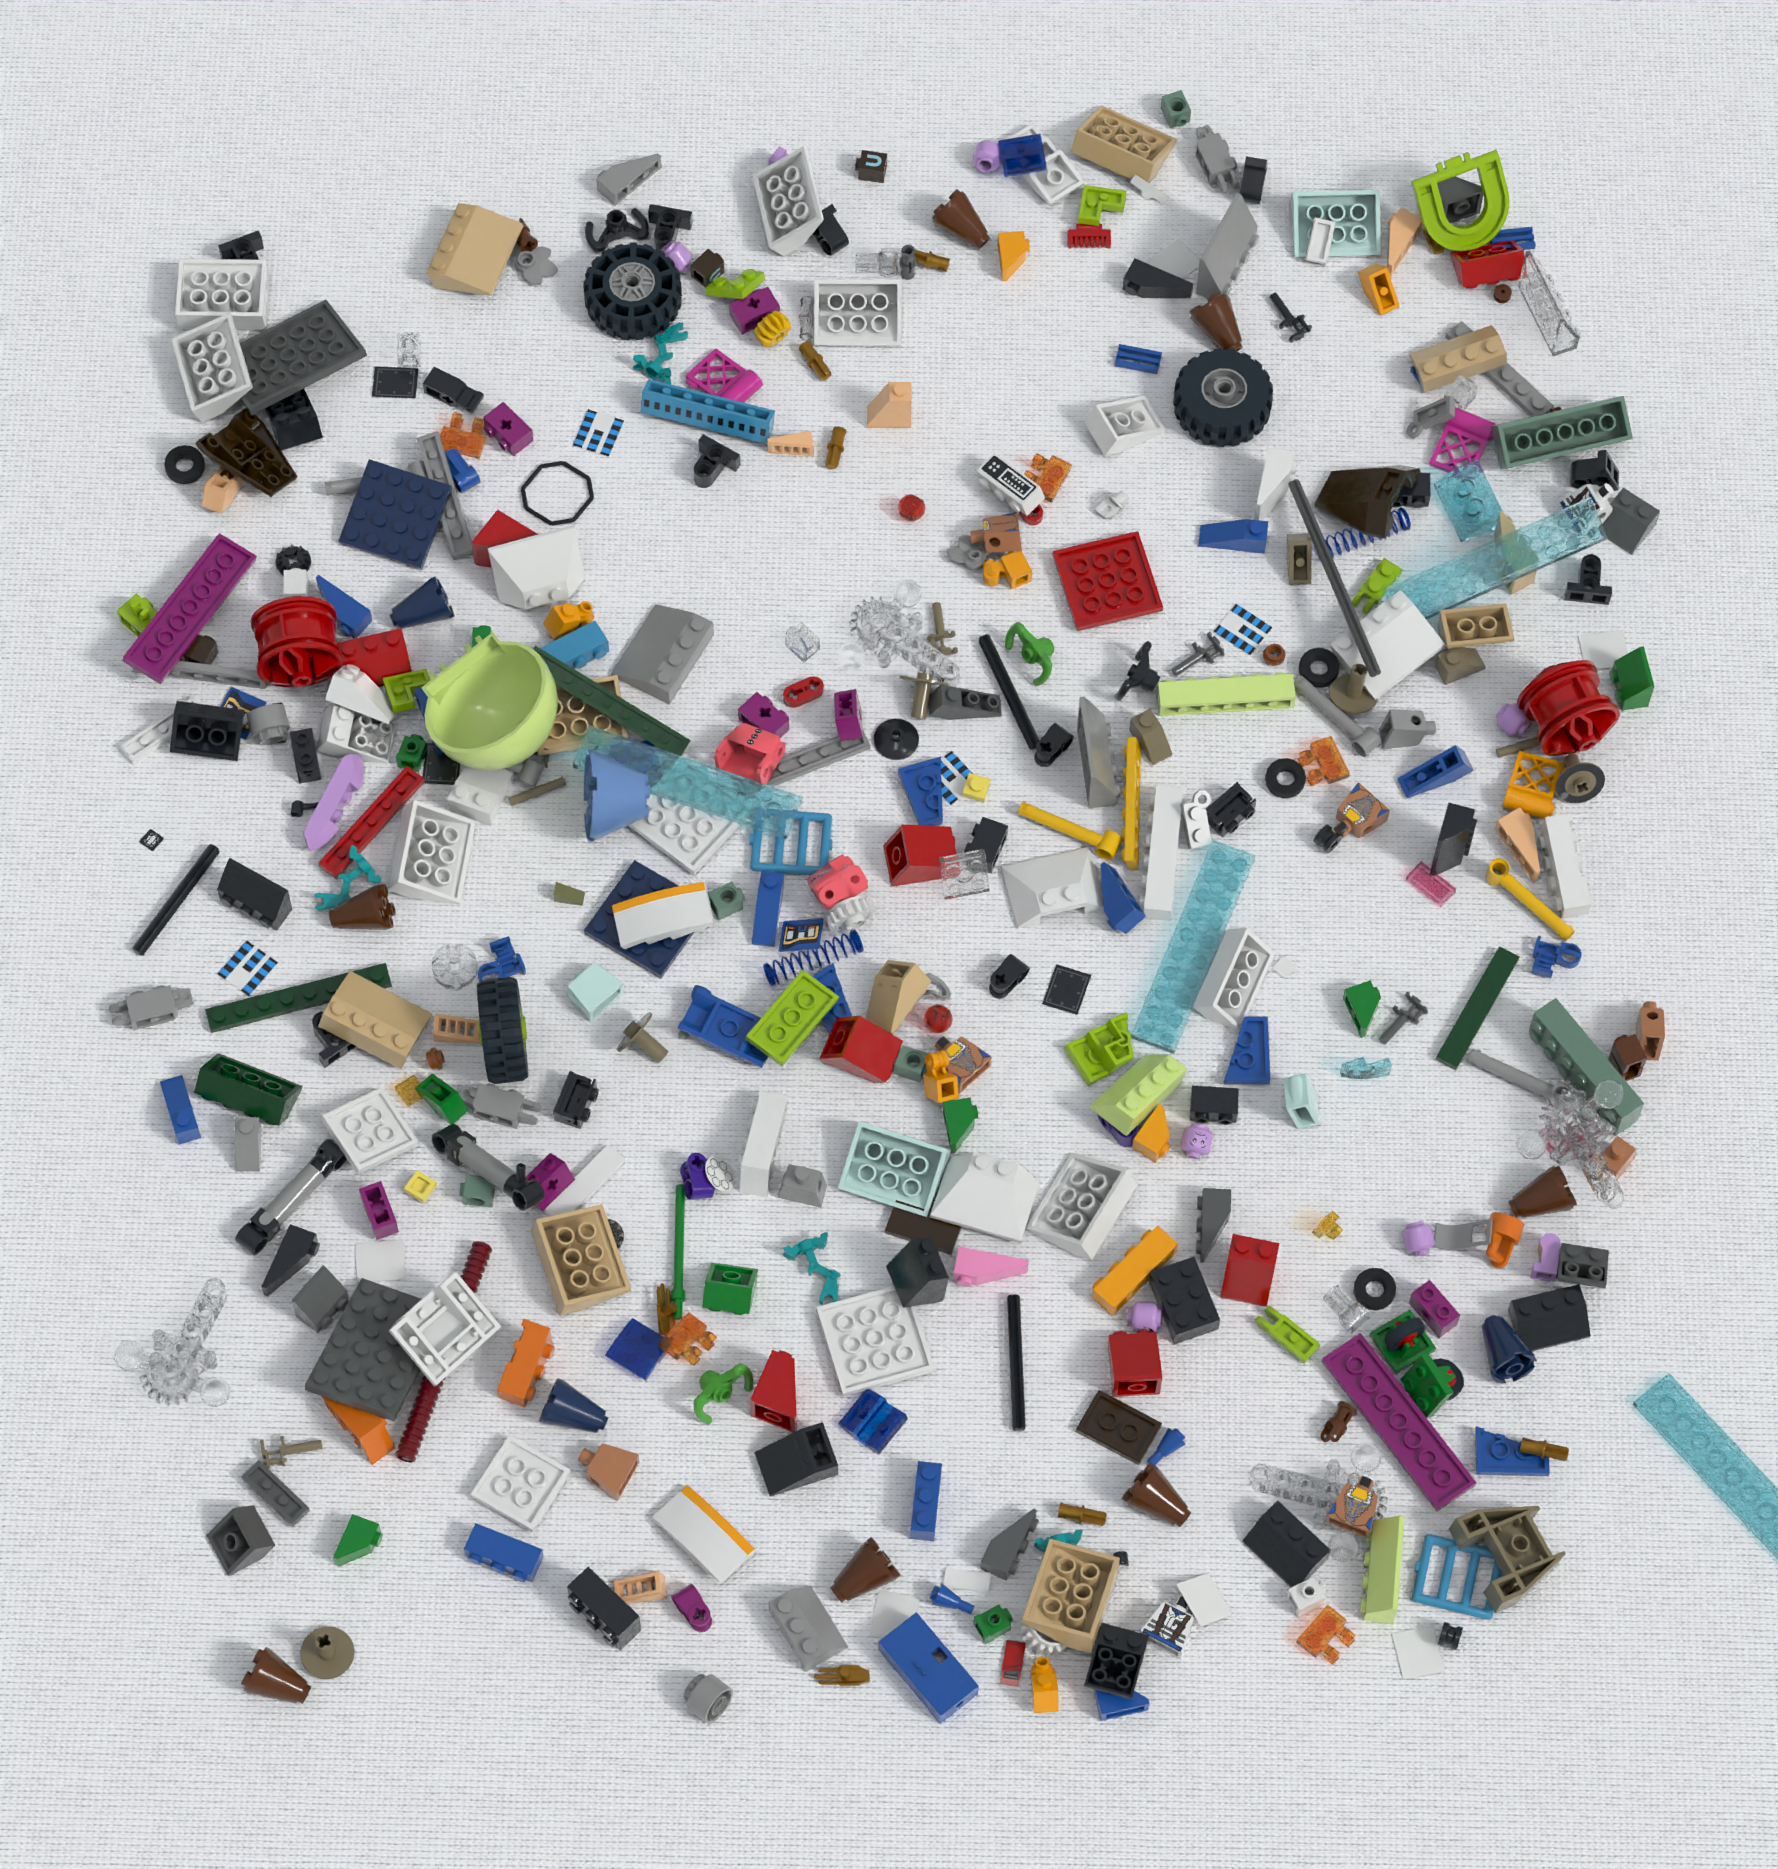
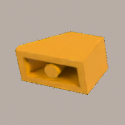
M1024 231L998 233L997 245L1002 281H1007L1026 261V252H1030L1029 239H1025Z
M1375 263L1357 272L1364 293L1379 315L1400 307L1386 266Z
M1158 1104L1134 1137L1132 1145L1133 1149L1155 1163L1160 1156L1164 1158L1171 1147L1169 1145L1170 1135L1163 1105Z

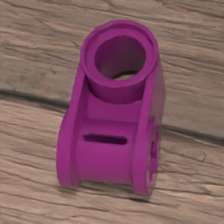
M692 1583L671 1596L679 1612L684 1615L695 1631L706 1632L711 1628L712 1618L710 1610ZM700 1615V1617L705 1619L701 1621L699 1618L696 1619V1617Z

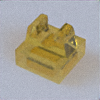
M1332 1210L1325 1215L1312 1233L1318 1238L1325 1234L1331 1240H1334L1343 1231L1335 1222L1340 1216Z

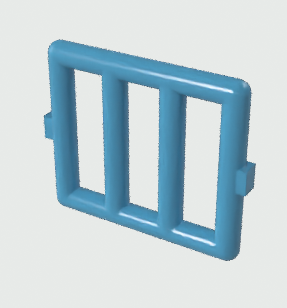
M757 809L754 817L753 834H750V845H752L750 869L757 872L768 871L812 875L828 863L829 850L832 851L833 840L830 839L831 814ZM764 818L777 819L773 863H760ZM786 820L800 821L796 865L782 864ZM809 821L823 822L819 866H805Z
M1432 1534L1425 1535L1420 1560L1416 1562L1414 1571L1417 1574L1412 1600L1416 1603L1486 1620L1492 1619L1494 1611L1487 1599L1484 1609L1470 1606L1480 1556L1494 1559L1491 1551L1487 1547L1474 1544L1460 1550L1453 1539ZM1433 1545L1447 1548L1437 1597L1422 1594ZM1456 1551L1471 1554L1461 1603L1446 1600ZM1496 1560L1494 1561L1490 1582L1500 1578L1502 1575Z

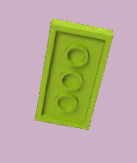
M802 970L747 1034L745 1040L783 1067L837 1003L839 996Z

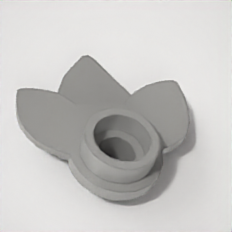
M536 247L531 252H521L516 258L517 268L523 272L525 280L533 285H541L542 277H551L558 272L557 266L548 259L551 255V249Z
M969 535L959 537L958 547L947 549V555L954 562L965 563L971 570L981 569L982 565L986 562V556L990 554V552H986L985 542L972 544L971 536Z

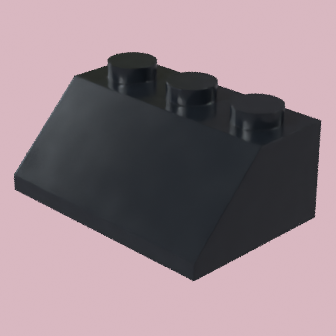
M177 701L174 709L170 752L238 761L245 710Z
M1448 802L1429 876L1434 877L1460 865L1463 855L1468 856L1478 820L1473 818L1475 809Z
M229 858L217 888L220 901L228 907L234 906L239 909V912L245 917L257 919L263 927L268 929L271 927L277 931L292 911L288 890Z
M1580 1284L1511 1300L1508 1313L1514 1331L1531 1351L1590 1338L1591 1336L1587 1305Z
M1278 1500L1260 1517L1242 1541L1290 1587L1308 1580L1329 1559L1331 1551Z

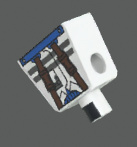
M1607 483L1601 488L1597 485L1586 484L1559 501L1579 535L1592 536L1612 513L1613 508L1607 499L1614 494V490Z
M1179 1596L1174 1606L1163 1602L1140 1631L1142 1634L1149 1635V1644L1180 1660L1194 1621V1617L1187 1613L1189 1606L1184 1597Z

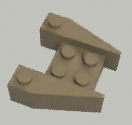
M1539 1506L1476 1509L1457 1517L1448 1529L1460 1550L1484 1540L1504 1576L1491 1581L1483 1592L1494 1613L1516 1605L1558 1565L1566 1554L1562 1551L1552 1555L1533 1521V1518L1540 1510Z

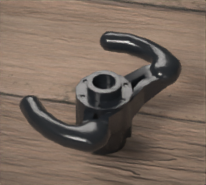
M637 208L631 210V214L640 223V229L629 223L622 211L612 210L607 214L606 228L598 241L593 237V222L588 221L586 223V241L594 252H603L610 242L631 236L638 240H644L649 236L647 219Z
M1146 641L1138 650L1135 659L1140 662L1137 665L1132 664L1127 673L1129 679L1124 680L1119 691L1114 695L1115 700L1121 701L1131 688L1139 687L1145 691L1149 690L1152 692L1161 676L1157 675L1158 672L1150 668L1149 651L1152 647L1151 642Z

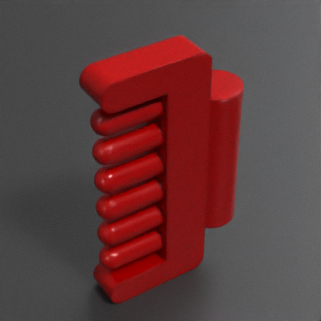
M1076 224V229L1068 230L1069 249L1073 247V239L1074 247H1078V239L1079 247H1083V239L1085 247L1089 246V239L1090 247H1094V239L1096 247L1100 246V239L1101 247H1105L1106 239V248H1111V230L1102 229V224H1099V226Z

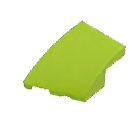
M1127 1012L1109 1019L1106 1024L1088 1031L1084 1037L1072 1041L1064 1047V1050L1087 1086L1109 1076L1134 1058L1133 1047L1130 1044L1131 1032L1128 1031Z

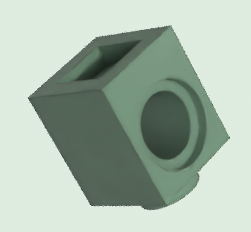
M1182 90L1162 96L1161 110L1170 128L1181 127L1190 122L1191 109Z
M733 881L708 892L711 908L718 921L743 910L744 894L740 887H735ZM724 898L733 899L731 902L722 901Z
M902 1045L894 1064V1074L921 1083L923 1074L927 1073L924 1062L927 1053ZM910 1062H917L919 1065L917 1067H910L908 1064Z
M466 1175L465 1183L460 1184V1197H463L464 1204L493 1207L495 1186L481 1176Z

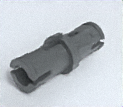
M905 245L901 249L902 257L899 260L902 278L905 280H910L915 276L914 268L917 265V260L915 258V248L912 245Z

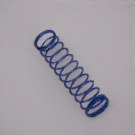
M1402 507L1398 508L1397 511L1392 510V514L1395 512L1398 515L1403 531L1410 530L1411 522L1406 510ZM1401 512L1403 513V515H1404V517H1405L1407 526L1405 525V522H1404V520H1403V518H1402ZM1394 521L1392 528L1394 533L1398 535V528ZM1352 527L1350 530L1344 529L1342 534L1336 532L1334 537L1332 535L1327 536L1325 541L1332 558H1334V554L1328 543L1329 537L1333 538L1336 550L1342 556L1340 545L1336 540L1337 534L1342 536L1344 547L1350 553L1349 544L1344 537L1345 531L1350 533L1352 544L1358 550L1357 541L1352 534ZM1358 531L1360 541L1362 545L1366 547L1365 538L1363 534ZM1368 536L1370 542L1374 544L1373 536Z
M855 929L850 931L849 938L846 934L842 933L841 942L837 937H833L832 944L825 940L824 948L820 945L829 965L831 962L827 954L826 942L832 948L839 962L834 939L838 941L845 957L848 958L843 943V935L850 943L854 955H856L855 948L858 953L863 952L862 941ZM815 949V951L811 950L814 953L820 968H822V964L820 962L818 955V949ZM803 950L799 951L798 958L794 953H791L790 962L785 956H782L781 964L774 959L773 968L768 963L763 964L769 984L772 987L776 986V982L779 984L775 962L782 970L786 981H788L783 958L789 964L795 978L797 976L792 963V955L797 960L801 970H804L800 952L807 959L811 971H814L809 950H807V955Z

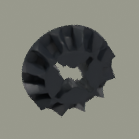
M291 544L290 547H283L282 551L277 553L276 568L283 576L284 570L292 568L308 571L311 566L310 554L301 545L297 547ZM297 555L298 562H293L290 565L289 558L293 559Z

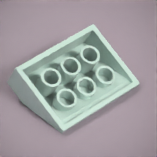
M1380 190L1291 193L1294 257L1306 256L1314 218L1336 222L1328 257L1381 255Z
M859 1121L838 1189L927 1217L943 1177L951 1150ZM898 1200V1201H901V1202H904V1203H907V1204H910V1205H914V1206L923 1208L924 1211L919 1210V1209H916V1208H913V1207H910V1206H907V1205H903V1204L897 1203V1202H895V1201Z

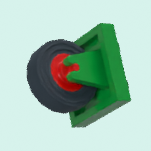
M1411 1310L1370 1332L1369 1335L1395 1374L1414 1364L1421 1355L1426 1353L1430 1355L1436 1350L1435 1345L1425 1332L1423 1322L1419 1317H1415Z
M1429 1353L1421 1355L1400 1379L1426 1418L1433 1416L1446 1400L1455 1398L1464 1386L1462 1372L1454 1363L1442 1358L1433 1360Z

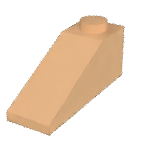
M1400 207L1397 214L1393 213L1388 221L1390 228L1388 233L1387 268L1390 277L1422 229L1420 216Z
M219 468L204 486L202 506L214 512L223 513L234 500L244 481Z
M1519 807L1498 819L1495 831L1531 880L1536 882L1540 874L1533 821L1529 814L1524 813Z

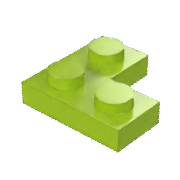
M1084 185L1078 223L1099 226L1102 210L1123 213L1127 191Z
M746 269L735 280L717 277L705 287L706 295L744 299L765 280L764 272Z
M427 668L383 678V685L393 713L415 708L412 694L415 693L414 689L422 687L430 681Z

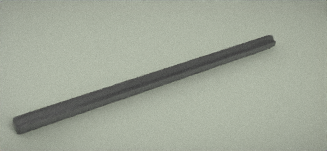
M1298 479L1290 481L1288 485L1369 676L1375 677L1381 673L1380 667L1302 485Z

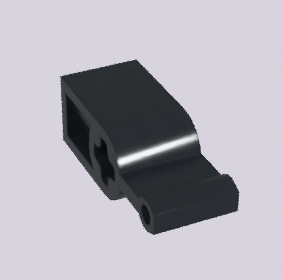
M433 367L423 382L425 394L454 407L457 405L469 413H473L484 398L482 392L468 387L459 378L436 367Z

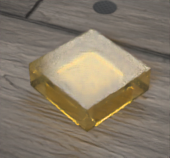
M415 1075L395 1086L396 1092L407 1107L422 1099L415 1089L420 1084Z

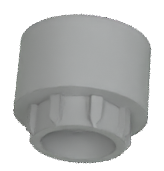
M283 704L266 705L247 713L246 716L252 738L257 739L259 744L271 745L286 739L288 735L287 730L290 729V725Z
M704 1674L697 1675L691 1680L684 1692L687 1709L707 1724L714 1722L723 1714L733 1697V1689L713 1674L707 1676Z

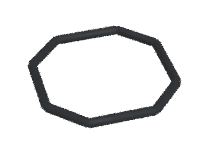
M565 461L539 465L521 487L525 510L552 526L575 522L594 499L591 478ZM563 465L587 480L590 497L573 518L551 521L528 507L525 489L542 468Z

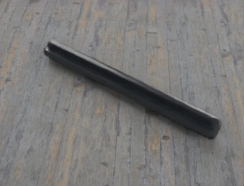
M982 635L979 637V644L1029 749L1034 750L1039 741L1036 731L990 635Z
M213 844L207 846L133 946V951L136 954L143 956L198 883L220 852Z
M1010 1294L1007 1296L1012 1427L1014 1431H1024L1026 1423L1020 1296L1018 1294Z

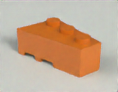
M523 1318L521 1324L524 1329L519 1341L515 1340L513 1347L516 1349L510 1362L508 1361L497 1392L498 1398L525 1408L527 1402L532 1401L535 1396L536 1388L534 1386L537 1379H542L546 1368L544 1363L546 1359L552 1357L555 1346L552 1343L549 1327Z
M321 1396L327 1409L338 1423L355 1439L354 1443L357 1447L364 1449L367 1459L372 1465L395 1449L385 1428L388 1424L385 1418Z

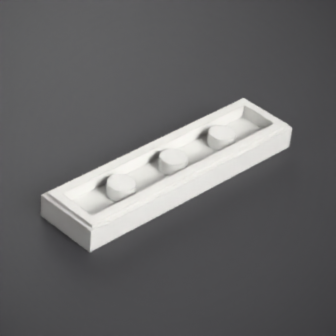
M194 696L185 701L200 704ZM174 709L120 745V749L133 765L171 740Z
M607 1144L544 1212L548 1216L578 1210L626 1162L625 1158Z

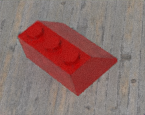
M1514 240L1487 244L1467 251H1450L1457 280L1462 287L1467 289L1476 288L1478 284L1484 283L1494 285L1499 283V280L1504 279L1514 281L1520 279V276L1527 275L1524 250ZM1511 244V249H1506V247L1497 245Z
M402 628L337 643L342 654L343 665L347 666L349 664L358 667L359 671L364 672L378 687L384 686L383 678L412 672Z

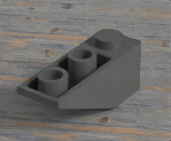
M941 684L930 694L929 716L948 720L1001 717L1000 695Z
M1203 1188L1202 1196H1197V1210H1201V1218H1197L1196 1232H1201V1239L1196 1240V1254H1200V1263H1204L1230 1219L1231 1189Z
M1032 1509L990 1541L981 1560V1570L990 1572L992 1575L1006 1581L1010 1574H1015L1019 1565V1561H1016L1019 1553H1025L1029 1544V1540L1026 1538L1029 1532L1034 1533L1039 1519L1036 1518V1509Z

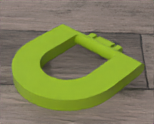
M1497 150L1472 159L1468 152L1463 153L1464 161L1458 155L1444 160L1445 168H1443L1441 162L1436 163L1437 172L1411 181L1422 225L1428 235L1441 246L1455 251L1476 249L1492 240L1504 225L1510 202ZM1477 168L1484 196L1483 210L1474 222L1465 226L1453 225L1446 218L1437 183Z

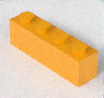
M1158 1225L1152 1231L1148 1229L1142 1235L1141 1242L1136 1247L1132 1245L1126 1251L1125 1258L1120 1263L1116 1261L1108 1270L1109 1274L1104 1279L1100 1277L1093 1284L1092 1298L1112 1316L1149 1281L1150 1271L1162 1268L1177 1253L1178 1243Z

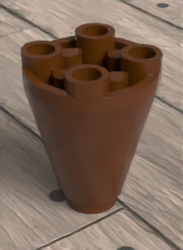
M956 189L949 196L950 200L945 206L940 204L934 210L933 223L979 250L988 242L990 236L987 234V229L966 194Z
M1216 293L1207 299L1208 303L1202 307L1198 305L1189 311L1192 321L1219 348H1222V350L1235 349L1237 352L1243 348L1241 344L1242 338L1228 295Z
M386 884L375 885L335 906L333 910H329V919L333 928L388 930L394 927L392 916L396 915V910L393 902L389 903Z
M1560 1166L1548 1168L1516 1193L1512 1200L1508 1201L1515 1218L1520 1216L1526 1218L1574 1209L1573 1207L1577 1205V1202L1569 1186L1564 1187L1568 1182Z
M1151 1462L1144 1471L1141 1470L1133 1481L1135 1484L1121 1498L1128 1506L1171 1525L1176 1524L1178 1527H1181L1191 1514V1511L1187 1509V1504L1164 1474Z
M872 1537L860 1546L830 1587L841 1603L891 1583L901 1576L893 1564L888 1565L892 1561L887 1554L881 1550L877 1551L880 1547Z
M270 1648L258 1649L252 1661L256 1664L252 1673L247 1671L241 1682V1685L245 1686L243 1691L253 1695L303 1704L312 1686L308 1685L307 1681Z

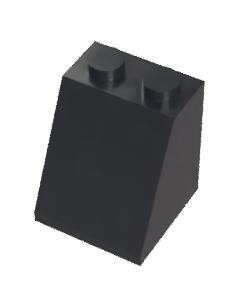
M928 1236L911 1239L886 1265L903 1308L942 1302L945 1297L949 1277L933 1238Z

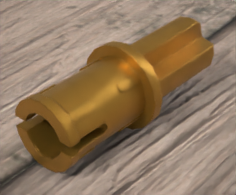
M915 250L917 263L924 264L925 268L931 267L947 272L950 258L932 254V251L925 253Z
M810 341L802 343L799 346V351L808 361L807 365L813 368L821 380H827L831 376V371L824 363L823 356L817 353Z
M840 426L833 427L831 441L827 444L828 454L825 465L829 469H836L838 467L841 453L844 451L843 443L847 431Z
M1523 1437L1520 1452L1541 1456V1459L1549 1457L1566 1461L1569 1448L1549 1444L1547 1440L1543 1442Z
M1061 1502L1058 1518L1078 1521L1079 1524L1084 1522L1104 1526L1107 1513L1087 1509L1085 1505L1079 1507Z

